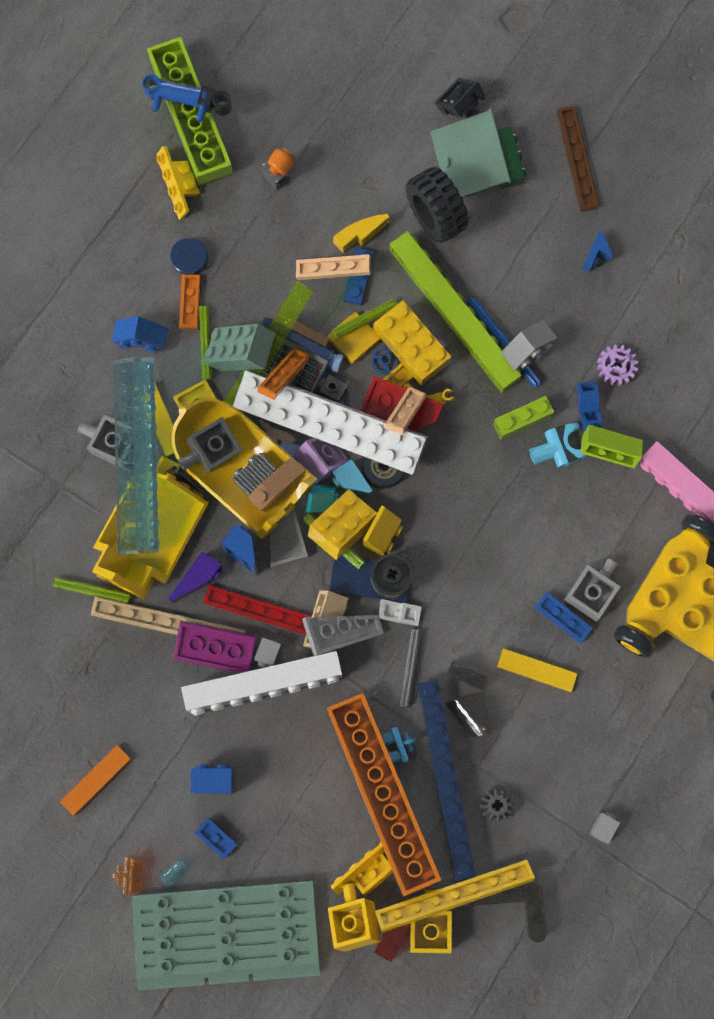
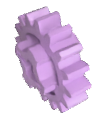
M614 345L612 350L608 346L606 352H601L600 356L602 358L597 360L599 363L597 370H601L599 377L605 376L604 382L610 380L612 386L615 382H617L618 386H621L622 381L628 384L629 378L633 379L635 377L633 373L638 371V368L634 367L637 366L638 361L633 360L636 354L630 355L631 349L629 348L625 351L624 345L620 349H618L617 345ZM608 358L609 365L606 367L605 361ZM627 364H629V372H628V373L626 372V371H627V369H626Z

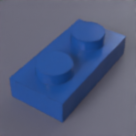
M207 818L194 832L223 860L238 845L210 818Z

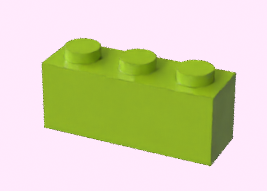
M544 396L495 418L493 426L502 441L552 418L554 410L547 397Z
M588 425L582 435L581 454L635 469L642 458L643 440Z

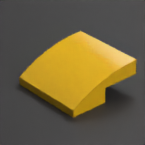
M354 312L337 327L358 317V313ZM366 323L336 340L332 336V332L327 336L330 338L332 345L351 364L364 356L366 351L381 339Z

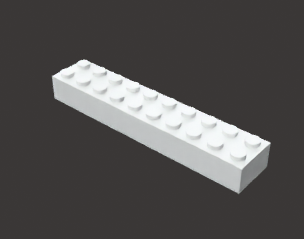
M245 370L233 407L412 475L415 473L428 436L406 429L404 434L400 435L386 429L385 423L387 421L289 384L273 400L257 392L258 386L268 376L252 370Z

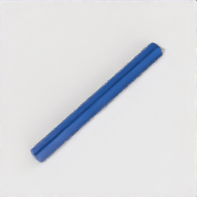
M475 297L470 298L466 303L467 306L474 310L475 316L485 324L487 331L497 339L499 346L505 349L510 340ZM530 365L524 369L522 367L519 368L533 388L541 384L542 380Z

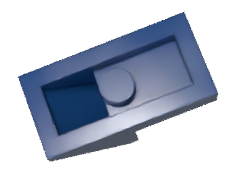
M598 232L582 270L589 272L591 267L595 268L599 258L608 262L611 261L612 252L603 232Z

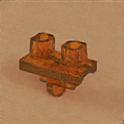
M124 857V868L121 865H117L116 873L110 874V878H116L115 886H121L122 884V894L132 895V893L142 892L143 883L141 880H133V872H143L144 862L134 860L131 857Z

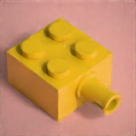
M355 884L343 885L345 903L328 908L334 949L346 952L381 942L374 902L366 898L357 900Z
M425 889V894L436 891L437 889ZM447 910L410 923V952L452 953V911Z

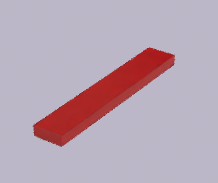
M212 585L208 586L203 604L303 635L307 633L302 618L312 617Z

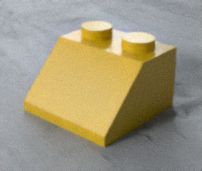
M381 506L363 539V546L381 556L385 555L386 552L389 554L394 545L392 543L394 536L398 537L403 529V526H401L402 520L387 508Z

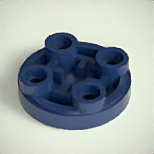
M184 238L174 244L171 249L170 259L173 267L179 273L197 275L206 266L208 253L201 241L194 238Z

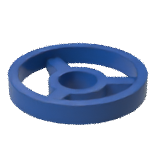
M384 347L378 349L373 354L372 364L376 371L388 374L398 366V358L396 357V365L389 370L388 365L391 363V357L394 356L393 352L389 355H376L383 350L392 352L389 348ZM387 357L389 361L384 363L382 358ZM374 358L380 360L381 365L385 366L386 371L376 367Z

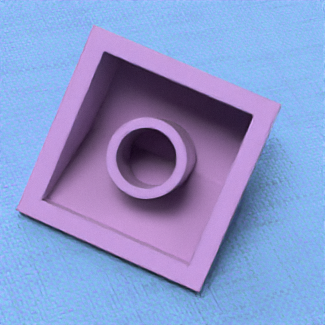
M317 438L305 441L294 453L298 462L318 479L316 484L331 477L332 471L349 461V458L340 447Z

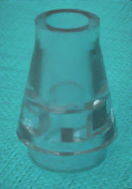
M178 858L175 862L162 869L157 877L169 888L171 885L174 886L187 865Z

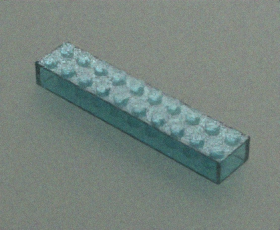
M129 357L113 361L118 554L159 553L154 358Z

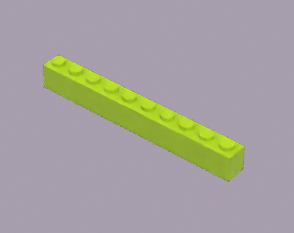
M407 231L390 243V252L501 393L505 392L520 381L522 376L521 370L517 369L514 371L501 354L503 350L499 348L497 339L493 335L490 336L488 334L485 324L481 320L478 321L474 310L470 306L467 307L463 302V296L459 292H455L451 281L447 277L444 278L441 274L440 267L436 263H432L429 253L425 249L422 250L418 245V239L414 235L411 236Z

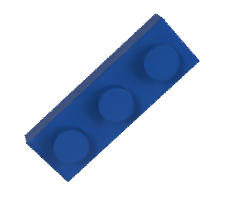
M356 248L354 256L369 254L372 264L374 251ZM369 275L348 277L343 302L362 305Z
M547 592L534 607L579 644L583 642L593 629Z

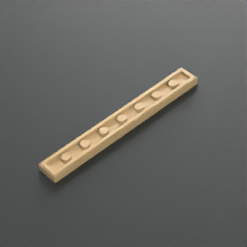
M96 596L90 614L94 617L173 635L178 634L181 620L246 633V630Z

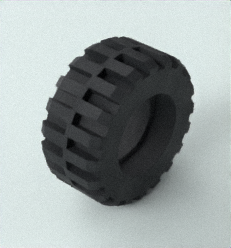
M430 167L409 179L405 189L407 200L418 223L431 239L444 243L466 230L469 224L467 208L464 205L462 196L459 194V190L445 172H442L440 168Z

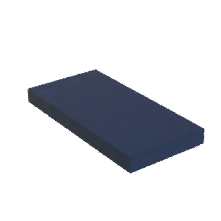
M344 555L337 560L334 559L330 585L331 592L406 603L407 594L402 598L391 600L385 599L375 592L371 583V571L376 559L363 558L365 565L361 569H357L356 566L352 565L351 561L343 557ZM389 575L388 579L392 578V580H395V575Z

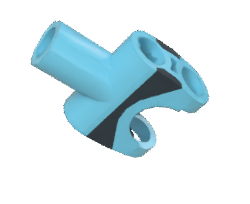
M579 423L561 425L546 431L544 434L548 443L529 449L534 465L554 458L559 469L586 458L588 455L581 454V449H573L568 443V436L581 429Z

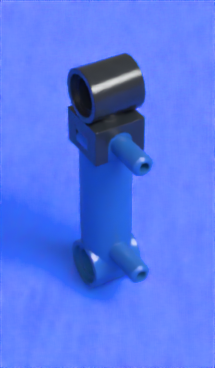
M154 74L146 75L142 80L145 95L149 99H154L152 111L154 112L159 111L162 99L198 107L199 112L196 119L198 122H203L206 112L212 113L213 108L220 116H225L232 110L231 98L226 91L220 90L215 92V88L206 86L197 88L159 79ZM151 85H155V86H156V87L153 88V89H150V88H149ZM221 101L226 102L224 105L218 104Z

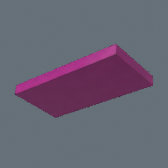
M181 620L173 659L239 673L251 671L257 636Z

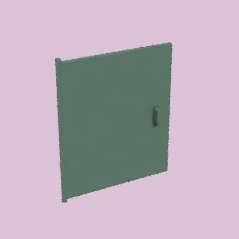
M492 108L481 114L430 131L439 168L453 181L462 198L506 182L511 183Z

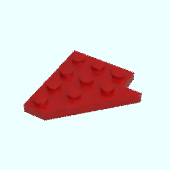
M374 376L360 411L387 421L407 389ZM426 397L407 429L416 432L437 423L445 404Z

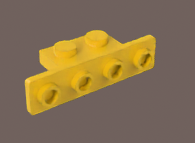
M162 146L156 155L157 162L160 165L162 177L168 187V194L172 199L174 211L177 213L178 219H183L189 212L185 198L197 197L199 190L189 162H172L167 146Z
M381 841L377 847L369 850L363 859L358 863H354L348 872L343 876H339L334 881L331 888L337 895L343 892V885L354 883L366 897L393 873L389 861L384 857L386 853Z

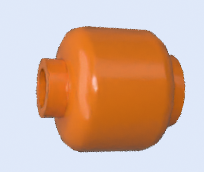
M284 147L282 149L277 148L268 159V164L271 166L269 170L276 176L279 174L286 176L295 165L293 159L295 156Z

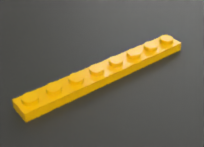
M524 860L377 910L375 915L383 933L535 880L528 860Z

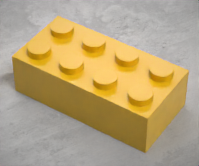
M403 300L374 322L373 330L421 386L450 364L451 355Z

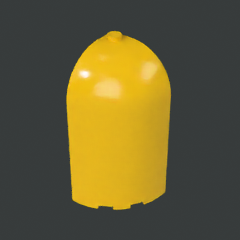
M210 398L199 399L189 405H183L178 412L180 415L174 423L171 436L172 447L177 460L192 452L186 441L189 436L221 417L226 422L241 446L242 451L208 473L205 472L199 462L187 468L186 472L261 539L265 538L278 526L277 522L283 516L286 518L293 511L296 502L301 497L304 498L318 480L304 468L306 471L266 512L260 511L234 483V473L241 467L244 469L249 464L247 461L254 454L262 453L277 469L292 456L240 410L226 402Z

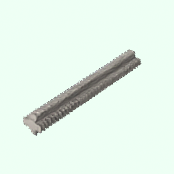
M411 629L400 707L410 708L408 705H410L411 699L409 698H411L410 696L412 695L410 693L413 691L411 686H413L412 681H414L413 676H415L413 674L416 671L414 670L416 669L415 664H417L415 662L418 659L416 657H418L417 652L419 651L417 650H419L418 645H420L418 643L421 640L419 638H421L420 633L422 632L420 631L422 630Z

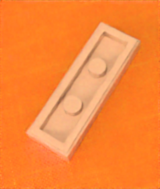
M408 387L385 423V428L403 435L426 399V393Z

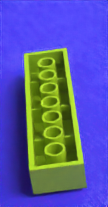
M181 37L147 48L151 65L159 79L201 88ZM166 100L198 185L200 186L233 174L231 162L212 114L206 112L204 121L198 122L196 120L199 112L198 107Z

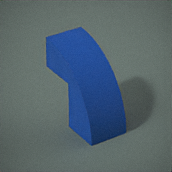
M595 381L576 383L577 404L583 433L588 425L603 428V420L599 412V390Z

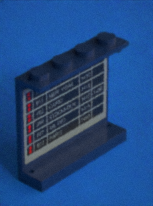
M265 317L262 324L265 328L276 334L265 369H254L252 371L268 376L295 347L311 356L307 364L292 379L289 385L315 394L335 351L270 317ZM242 370L241 374L235 377V379L240 381L239 384H241L245 370Z

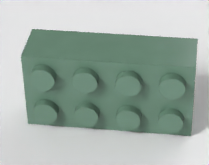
M260 324L215 328L211 334L209 348L205 352L204 363L221 372L265 369L276 333Z

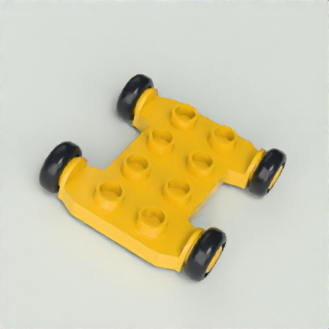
M691 513L682 520L681 526L683 531L665 544L628 605L626 624L619 626L614 633V639L617 643L640 657L649 658L655 651L654 639L665 631L714 662V568L706 564L708 550L710 546H714V523L703 516ZM713 689V691H712V693H711V699H712L713 702H714V689Z

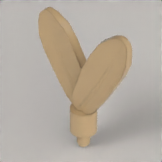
M259 420L263 430L276 443L277 439L289 443L295 442V438L288 432L271 428L267 421Z

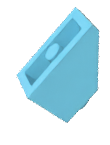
M352 459L332 471L333 478L331 479L337 488L340 487L345 492L349 489L351 492L359 495H372V489Z

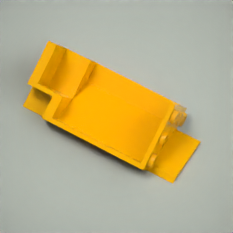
M161 456L154 470L149 467H145V469L136 468L93 547L102 554L92 572L97 577L112 583L126 592L132 593L142 600H145L155 580L166 584L209 503L202 499L203 495L183 482L176 481L177 478L169 473L165 474L168 469L173 466L178 468L180 465L164 456Z

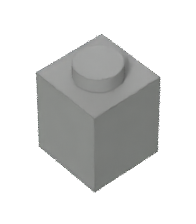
M262 638L254 659L255 662H258L257 666L261 668L274 666L282 647L281 644Z
M607 811L605 814L599 813L589 835L605 844H609L620 822L616 821L617 817Z

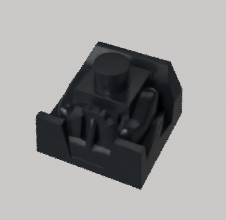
M458 78L434 104L445 115L450 113L452 116L455 115L457 118H462L464 114L466 118H469L476 113L474 108L479 103L478 99L485 100V95L479 82Z

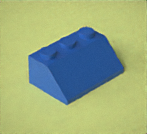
M235 525L221 544L229 556L257 576L259 573L251 531L243 525L241 527Z

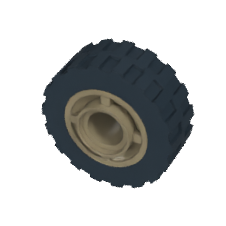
M367 457L364 458L362 465L364 478L375 488H391V486H395L401 480L404 471L388 466L389 469L387 471H382L378 466L381 464L380 462Z

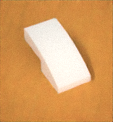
M382 599L378 616L381 620L418 626L421 607Z

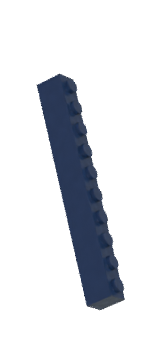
M437 679L418 683L417 686L455 882L474 878L476 875Z

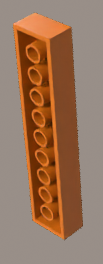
M361 693L327 707V712L403 897L441 882L437 868L364 694Z

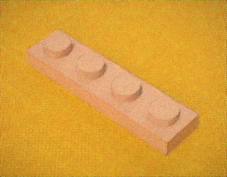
M369 254L296 260L297 280L371 275V257Z

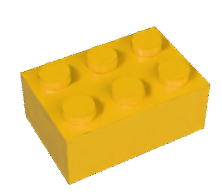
M348 489L310 525L308 537L337 560L369 530L377 512Z

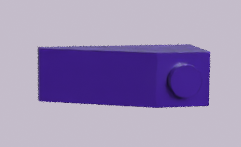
M201 552L168 600L171 603H175L211 584L213 580L217 581L223 572L221 571V564L204 552Z

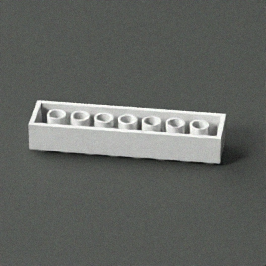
M337 651L192 684L181 687L186 711L196 716L204 714L207 709L213 711L225 709L224 705L231 704L232 707L243 705L245 700H250L251 702L263 700L262 696L269 695L270 698L281 696V692L288 690L289 693L299 692L301 687L305 686L312 689L320 687V683L323 682L328 684L338 683L339 679L342 678V672Z

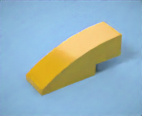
M376 215L357 221L333 236V243L342 253H345L356 242L363 246L389 224V215Z

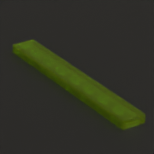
M299 281L296 282L268 328L276 334L265 369H254L251 371L259 374L265 373L313 295V290ZM242 370L223 402L233 406L245 370Z

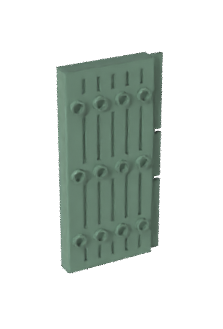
M313 880L132 895L138 991L205 985V978H208L209 985L249 982V974H253V981L320 976Z

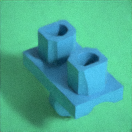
M397 727L391 728V731L384 734L382 738L385 746L396 743L398 750L389 753L392 763L401 761L405 763L409 759L404 746H407L408 752L414 751L412 743L417 740L416 737L410 739L408 732L402 734L404 738L402 742Z

